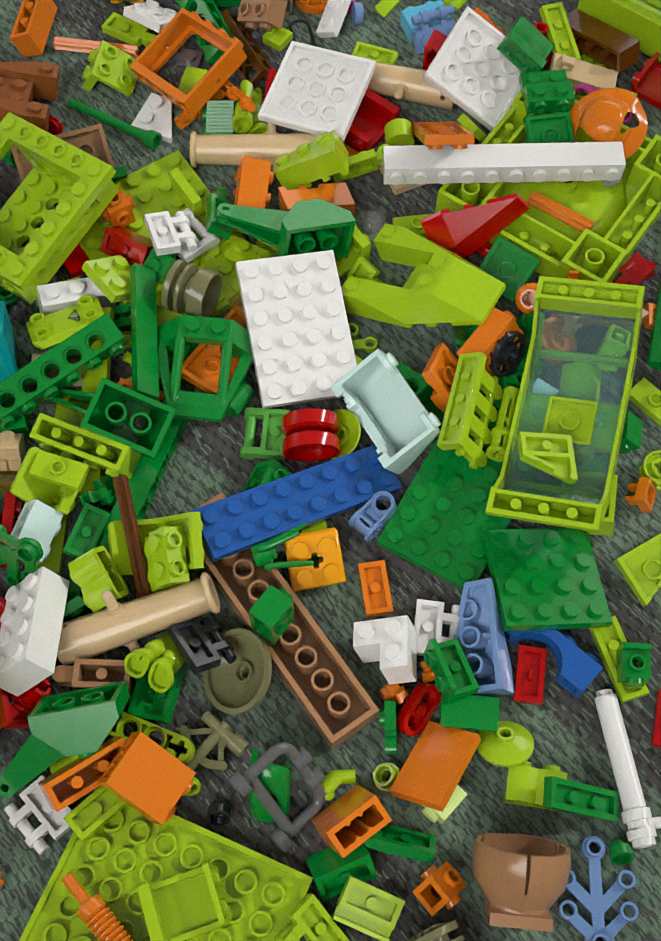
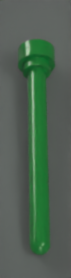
M75 99L68 100L70 108L141 139L144 146L151 150H156L161 144L162 135L154 130L143 131Z

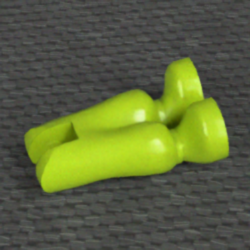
M243 80L240 83L239 90L252 99L256 108L253 112L242 110L238 100L232 118V128L236 134H265L267 132V123L260 121L257 116L263 104V91L259 87L253 90V83Z
M167 632L163 636L149 641L144 648L131 651L125 657L124 667L126 672L134 678L142 677L149 670L148 683L150 687L156 692L163 693L173 685L174 673L178 672L185 659Z

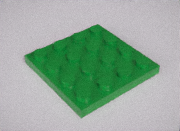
M573 528L495 529L484 531L482 537L504 631L609 627L612 624V618L587 531Z

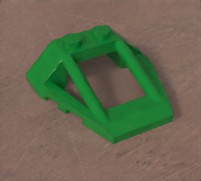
M180 315L158 326L159 373L166 404L177 411L174 418L222 422L234 400L236 391L245 379L249 367L254 363L248 330L231 319ZM185 342L222 346L217 394L180 391ZM167 351L174 352L171 379ZM231 358H239V363L229 384Z

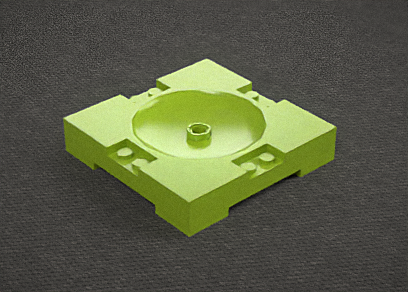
M520 91L514 98L512 107L481 144L527 143L523 125L524 117L544 114L526 115L522 92ZM622 124L620 132L623 133L630 127ZM579 127L576 132V142H593V139ZM656 134L653 139L645 137L638 150L632 156L625 159L626 166L622 174V181L613 187L604 185L600 180L587 182L447 183L438 191L435 213L448 208L450 212L462 210L464 205L471 203L472 206L485 205L489 199L518 193L527 202L530 194L536 191L593 221L592 229L585 228L581 232L530 205V209L488 242L494 245L500 236L538 258L541 263L535 271L543 276L567 278L569 270H579L578 280L613 283L621 272L619 268L631 258L633 251L651 226L661 216V136Z

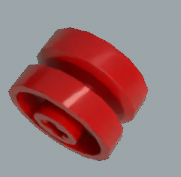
M301 409L289 412L282 417V433L286 436L282 441V453L285 458L293 461L312 462L327 460L339 454L340 441L338 436L335 435L339 430L336 413L324 409Z

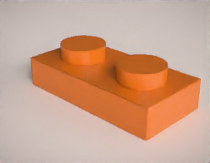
M385 560L358 563L366 618L392 615L393 605Z

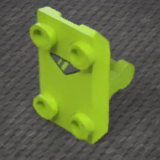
M90 295L82 296L78 299V304L45 316L43 313L32 315L30 321L26 322V326L34 347L45 350L56 346L102 316L104 312L97 296L94 298Z

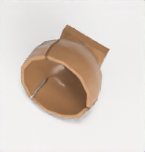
M494 832L478 835L472 852L473 876L484 893L483 908L489 926L552 932L553 917L549 912V908L563 894L567 886L572 866L571 849L553 840L518 833Z

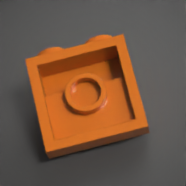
M441 343L435 347L421 375L426 383L434 389L430 397L434 405L445 414L458 359L444 343Z

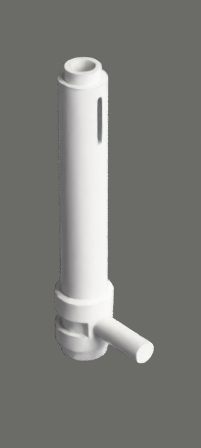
M612 689L600 690L596 692L594 700L623 808L621 813L623 824H627L628 832H626L628 842L632 843L633 849L656 845L655 837H657L656 829H661V816L652 817L650 807H646L617 695L613 693Z

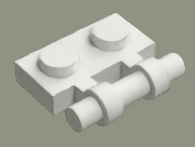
M168 211L144 215V222L157 256L180 253L181 245L186 246L189 252H195L198 249L196 235L190 229L191 222L183 211H178L175 217L172 218Z
M417 599L414 628L417 632V655L424 656V651L430 639L436 638L438 643L453 639V635L457 633L460 605H452L450 614L444 613L445 602ZM442 624L450 626L449 637L441 636Z
M43 775L19 794L26 803L23 807L18 809L13 802L4 809L10 817V824L14 828L18 827L26 838L25 843L29 848H34L39 855L44 854L49 849V846L43 840L48 833H50L54 840L58 841L71 829L63 818L72 811L69 806L59 812L51 809L38 785V782L45 779ZM32 813L42 823L36 829L27 820Z

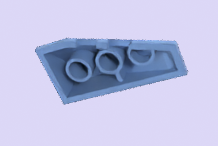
M491 578L464 583L458 611L460 618L457 633L453 635V639H458L479 685L478 692L471 695L496 697L514 694L512 667L493 581Z

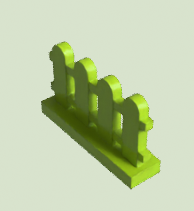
M482 351L461 354L459 356L437 446L442 450L456 449L455 454L457 456H464L470 462L469 467L471 469L485 467L487 464V456L482 448L484 444H490L492 439L488 422H495L497 420V410L493 406V401L500 400L503 394L502 388L498 384L499 379L496 376H491L485 370L487 356ZM480 389L486 394L485 397L479 392ZM474 411L480 416V419L474 415ZM469 434L475 438V442L468 437Z

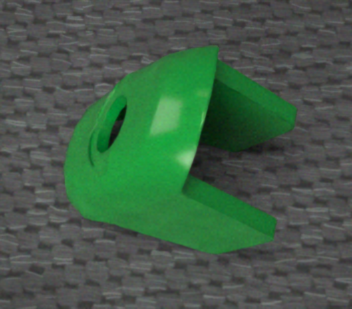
M259 749L252 750L250 766L259 758ZM288 757L286 759V767L270 764L257 776L267 791L277 798L275 802L286 816L290 809L293 766L288 761ZM250 791L249 809L252 816L260 822L276 823L253 791Z

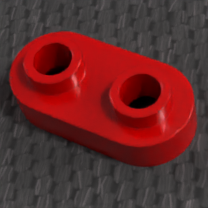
M422 682L414 688L397 716V728L401 733L417 736L422 732L440 702V692L435 685Z

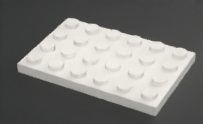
M333 250L236 262L235 267L262 408L337 398L330 387L355 368L357 363Z

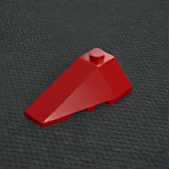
M518 193L489 199L485 205L472 206L471 203L464 205V209L450 212L449 208L440 210L421 219V225L430 241L464 259L530 209V205Z

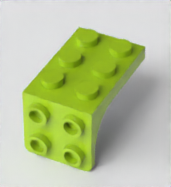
M188 512L161 518L137 520L143 550L145 545L144 538L149 537V532L165 526H182L188 570L204 568L205 552L202 547L203 523L200 512ZM111 521L108 524L109 554L120 575H133L122 521ZM145 555L146 564H147V569H148L147 557H146V555Z

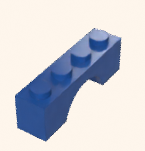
M556 629L504 631L505 639L510 644L523 640H534L547 646L557 661L558 672L556 681L577 699L603 668L594 655L589 652H583L577 647V643L573 638L566 634L562 635Z

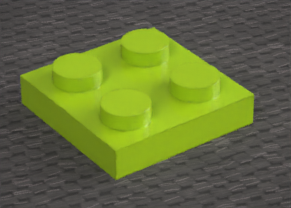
M122 255L84 262L82 270L111 303L131 299V265Z

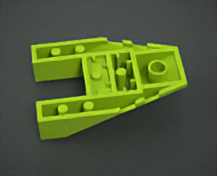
M385 223L373 240L381 259L415 267L403 287L349 276L341 287L347 313L411 328L413 324H426L427 327H436L438 323H451L452 326L483 325L505 290L506 285L455 253L412 230Z

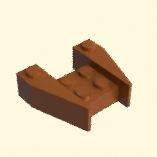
M0 62V122L10 112L48 132L49 105L32 101L33 98L57 100L60 88V65L50 62Z

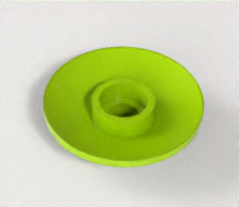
M345 409L332 411L338 416L339 430L335 435L338 436L340 441V452L337 456L330 459H336L352 453L360 439V422L354 413Z
M499 721L496 733L479 731L478 733L481 742L477 750L483 759L493 765L500 767L518 766L526 762L533 754L534 739L531 733L518 723Z

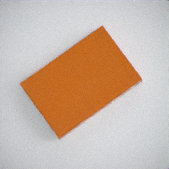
M429 721L389 789L392 796L443 812L481 742L479 734L462 729L441 727L439 723Z

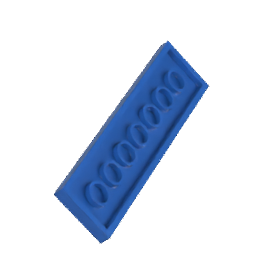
M372 445L196 508L191 512H200L203 523L202 540L212 561L215 562L298 527L302 523H306L307 527L365 505L379 491H387L390 494H394L401 490L402 485L394 472L384 469L378 460L381 456L376 452L378 448L376 445Z

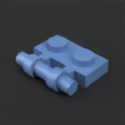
M453 5L437 6L435 10L428 12L424 10L420 11L418 15L411 16L412 24L420 25L419 29L412 31L414 48L417 54L424 53V47L434 29H437L446 36L449 35L456 24L453 19L447 20L448 15L455 13ZM438 19V23L429 26L430 20Z

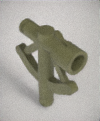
M206 711L201 717V720L210 728L189 729L187 726L182 725L179 729L180 735L190 741L191 735L210 734L197 749L195 748L192 760L185 764L193 771L199 764L208 769L225 771L228 769V763L224 762V748L228 746L236 756L240 757L250 746L241 733L239 735L237 733L234 734L230 730V725L224 720H218L210 711ZM219 742L218 761L206 758L207 754Z

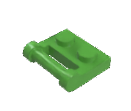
M246 408L244 415L246 428L244 444L240 449V457L251 460L254 458L286 460L282 453V441L286 436L282 433L281 419L290 410ZM262 419L261 446L254 447L256 421Z

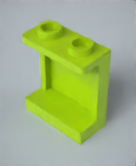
M206 862L199 868L154 884L146 883L137 887L151 941H187L228 926L226 918L230 917L231 914L226 898L220 899L217 887L222 886L217 867L211 869L210 864Z

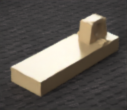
M555 52L552 56L550 71L565 69L567 79L573 85L585 84L597 90L615 88L617 71L578 60L565 54L562 55Z

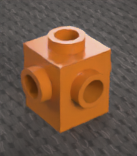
M120 187L118 188L119 192L101 214L105 222L108 221L111 227H125L135 222L133 213L135 204L129 194L125 195Z
M446 861L439 868L433 864L421 875L424 881L412 892L430 915L434 916L442 907L445 906L449 911L462 899L458 893L467 885L460 877V874Z

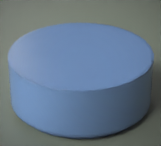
M361 2L352 3L351 19L353 25H362L364 8Z

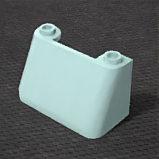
M377 349L330 388L337 398L344 397L347 409L356 415L378 448L376 452L381 455L378 460L384 469L400 475L409 468L440 433L438 427L441 423L432 412H427L396 368L398 362L390 352L385 354L380 349Z

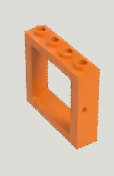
M181 8L129 67L140 81L194 117L246 60L247 55L243 50L244 45L238 38L229 37L222 28L216 29L207 19L203 21L196 12L192 11L190 13L186 9ZM195 34L224 52V54L186 95L158 76L157 73L186 40Z

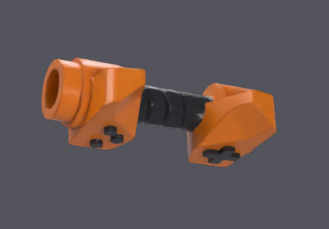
M425 660L419 663L420 668L417 669L416 682L391 685L386 683L383 685V688L379 689L382 699L384 701H396L399 704L403 703L409 695L407 691L409 687L420 680L426 683L435 681L432 668L428 667Z

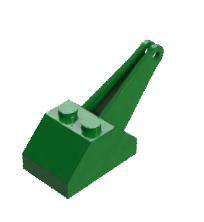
M319 198L296 201L290 211L222 203L218 205L216 219L220 223L278 248L276 257L333 250L335 260L348 258L356 223L351 211Z
M103 377L95 393L67 389L59 390L58 395L90 404L87 410L56 396L50 399V401L84 415L80 424L82 429L127 445L141 456L153 460L156 459L177 413L176 409Z
M121 681L42 697L27 717L31 730L30 737L0 776V797L8 798L12 796L16 791L64 756L78 755L79 758H85L95 754L119 719L130 698L127 682Z

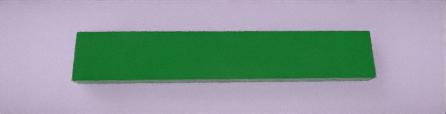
M134 263L130 267L132 390L157 400L159 398L156 272Z

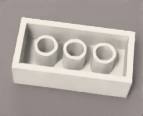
M44 566L33 574H28L16 586L13 585L9 588L5 595V610L0 618L2 623L0 629V688L17 697L54 674L70 581Z

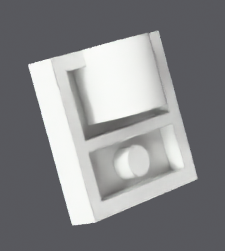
M146 0L143 3H134V5L126 6L123 12V16L158 33L177 14L175 10L160 7L159 3L153 0Z

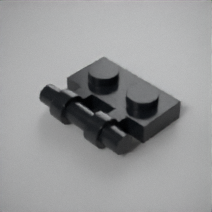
M208 616L201 619L200 624L202 626H199L195 619L169 626V637L194 674L220 666L222 658L228 664H232L237 660V656L233 652V645L229 640L223 638L221 628L216 622H212Z

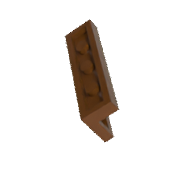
M225 9L221 15L233 37L238 38L244 45L243 50L247 55L244 64H241L236 72L242 81L248 80L253 83L254 88L262 77L267 79L268 71L273 69L250 32L244 28L245 25L237 21L238 16ZM249 68H254L256 73L249 80Z

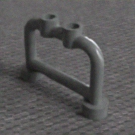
M287 742L273 745L244 773L240 774L236 771L227 779L229 784L242 798L250 791H253L279 826L269 837L283 853H286L294 845L291 839L322 808L325 801V792L321 783L326 779L324 774L315 765L310 769L308 764L313 758L303 747L297 750L296 747ZM283 754L288 757L290 764L299 772L302 781L314 795L310 805L292 822L288 820L257 777L277 757Z

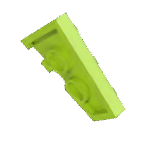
M661 533L614 560L643 607L651 601L654 594L661 588Z

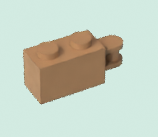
M75 658L74 666H56L54 674H52V678L59 686L72 687L74 691L126 681L130 697L134 693L136 678L131 677L126 672L124 660Z

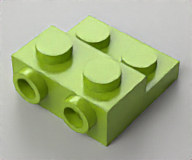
M165 526L149 532V537L144 538V553L147 557V577L151 586V592H159L189 582L183 527Z

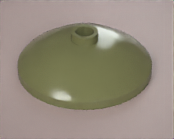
M236 628L226 631L222 636L233 645V652L237 656V660L232 664H228L222 658L220 666L203 672L205 690L211 703L224 713L239 715L254 709L264 698L271 681L272 661L266 643L257 633L247 629Z

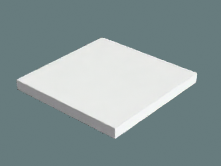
M467 6L422 79L492 131L511 108L514 98L521 91L519 76L522 72L496 49L505 38V35Z
M291 41L257 115L258 119L317 136L323 132H330L335 129L341 141L344 142L377 67L376 61Z

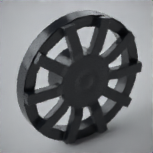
M517 331L505 332V336L501 340L496 341L497 345L494 351L490 353L491 361L489 368L499 377L511 374L524 357L526 338Z

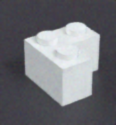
M408 615L354 622L353 648L363 663L380 661V670L389 685L417 681V632Z

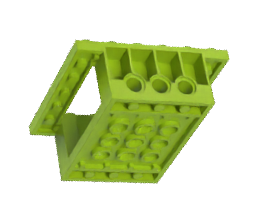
M8 112L0 122V161L14 144L34 168L0 209V286L27 303L32 304L37 298V286L48 284L119 190L111 180L116 173L113 166ZM59 203L55 209H50L52 205ZM41 219H44V223L41 225V227L36 228V226L40 222H42ZM29 240L25 247H21L25 241Z

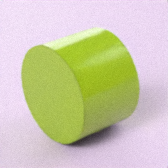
M403 118L393 119L385 125L386 144H389V146L414 145L413 128L409 120Z

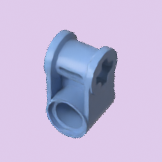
M387 491L375 493L362 508L353 514L348 525L359 530L365 536L364 540L370 542L379 534L396 512L397 506L394 497ZM382 501L391 502L390 507L384 511L377 509L378 504Z

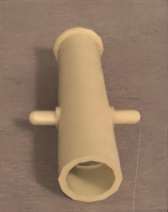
M376 62L377 67L367 87L371 91L397 100L401 99L450 111L453 110L454 102L422 79L426 72L425 69Z
M267 123V132L265 134L197 135L195 131H192L190 135V162L193 168H196L198 164L239 166L243 156L270 161V171H273L274 162L280 155L292 153L299 145L303 143L308 144L316 140L317 135L310 133L276 132V125Z
M203 572L199 579L122 604L116 601L111 591H104L102 599L107 607L106 609L62 623L57 657L63 665L71 666L74 665L75 658L89 659L123 645L127 646L131 652L140 649L137 641L141 638L209 612L218 614L220 612V602L214 583L210 576Z

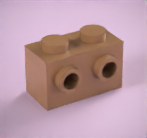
M241 0L237 21L244 24V28L250 31H257V28L272 32V29H282L287 2L284 0Z

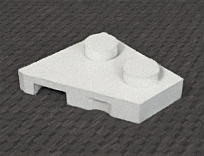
M151 93L131 125L143 131L154 130L162 135V141L171 144L173 141L172 102L163 96Z

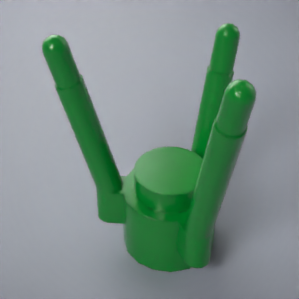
M302 523L298 527L265 542L251 546L257 568L264 566L265 571L274 568L313 566V561L273 562V559L278 558L275 547L299 536V530L305 528L306 523Z

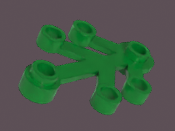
M0 524V541L14 548L11 549L0 544V565L7 563L5 581L10 586H16L28 574H33L39 569L36 566V561L43 557V549L41 544L33 538L24 537L18 539L8 535L6 528ZM19 559L25 564V569L22 573L19 571Z

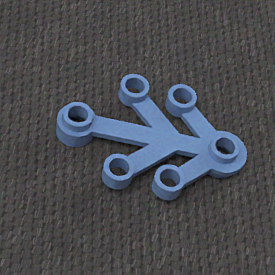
M589 836L580 844L581 855L588 860L590 894L576 881L575 873L570 870L569 874L571 882L566 886V889L591 913L592 926L578 914L577 905L571 900H565L559 904L558 914L562 919L568 920L584 936V941H595L597 937L602 938L604 941H614V937L625 924L638 917V908L632 902L622 903L618 908V915L606 927L604 913L625 890L634 887L636 877L629 870L619 872L616 876V881L603 894L600 859L604 856L606 848L604 842L597 836ZM593 842L598 845V853L590 851V843ZM623 874L630 877L631 882L628 886L624 885L621 881ZM565 904L572 907L573 913L571 916L563 913V906ZM625 906L632 908L633 915L631 918L625 916L623 912Z

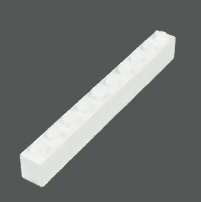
M622 142L469 144L468 149H453V146L443 145V149L430 150L426 145L383 146L382 160L384 184L392 185L621 180L626 166Z

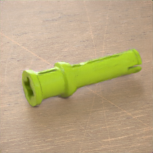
M514 386L504 387L497 423L490 432L492 439L490 447L486 449V456L494 461L504 460L519 389Z

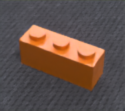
M22 0L10 40L24 58L43 54L57 11V6L53 0Z
M114 736L104 742L95 754L85 758H78L38 782L51 809L59 812L99 787L98 780L125 743L123 737Z

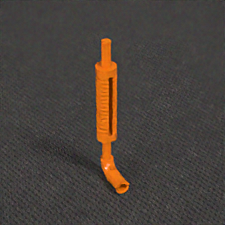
M71 872L62 878L61 881L81 905L77 915L84 923H87V927L91 928L90 931L92 933L95 932L94 936L98 937V941H135L134 939L131 940L132 936L130 934L127 935L128 931L124 930L125 927L123 925L120 926L121 922L116 921L117 917L113 916L114 913L112 911L109 912L110 908L106 907V903L99 894L90 897Z

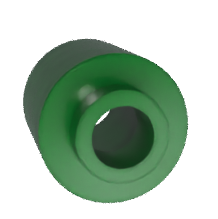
M243 381L236 391L234 400L225 414L226 417H238L252 400L254 391L246 382Z

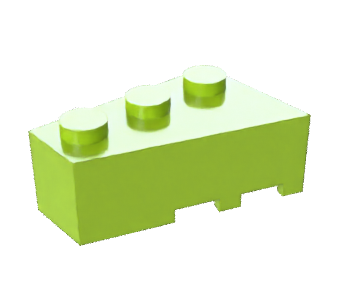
M335 129L330 132H323L316 137V140L308 144L303 143L299 145L292 153L280 155L274 162L273 172L282 187H286V190L298 189L299 185H306L309 188L312 187L313 181L322 179L323 182L329 181L331 179L330 175L339 172L342 176L349 174L348 151Z

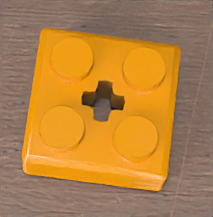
M336 528L300 533L299 536L284 543L287 562L307 561V559L312 557V553L322 557L318 564L314 566L288 568L293 591L346 581Z

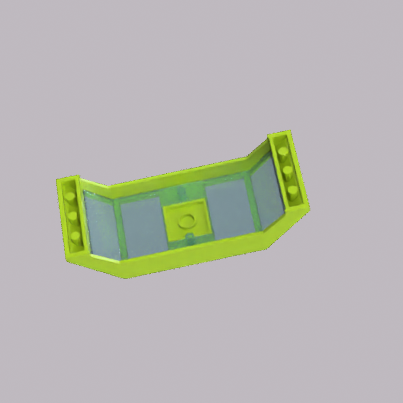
M539 276L535 293L532 337L501 473L495 485L490 489L485 511L487 515L599 532L610 502L636 366L645 286ZM520 431L571 435L578 476L577 482L574 485H570L521 461L517 436Z

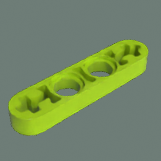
M123 711L117 720V726H113L108 734L112 737H123L124 741H126L128 737L124 735L125 725L129 722H136L137 732L141 731L148 737L154 732H161L163 740L160 746L175 758H177L178 753L168 748L169 743L171 742L179 747L184 743L187 753L180 754L177 758L183 764L190 762L195 754L194 744L186 737Z

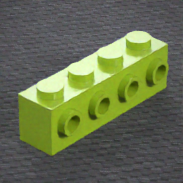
M39 413L29 437L40 443V449L52 454L54 450L61 452L60 456L75 461L76 458L80 459L84 464H88L90 469L97 471L98 467L106 469L105 474L113 478L126 475L131 479L141 457L138 452L127 445L43 413Z

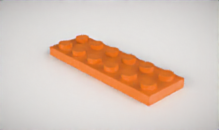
M457 121L412 122L413 133L430 150L443 149V145L453 146V149H468L469 144H474L475 134Z

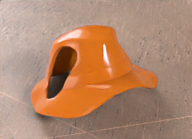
M603 88L593 91L581 98L570 110L575 142L576 132L580 127L593 139V142H622L624 156L627 159L638 150L646 137L648 129L646 114L637 96L628 90ZM628 112L634 114L639 122V126L629 128L621 133V126Z

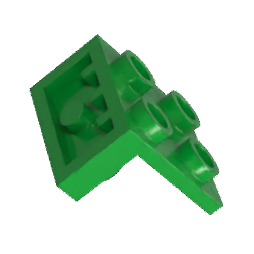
M521 16L496 49L522 73L539 72L547 63L545 59L554 48V45L527 19Z

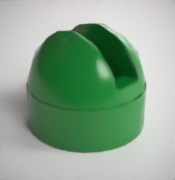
M616 839L609 846V857L612 864L626 865L634 860V853L629 842Z

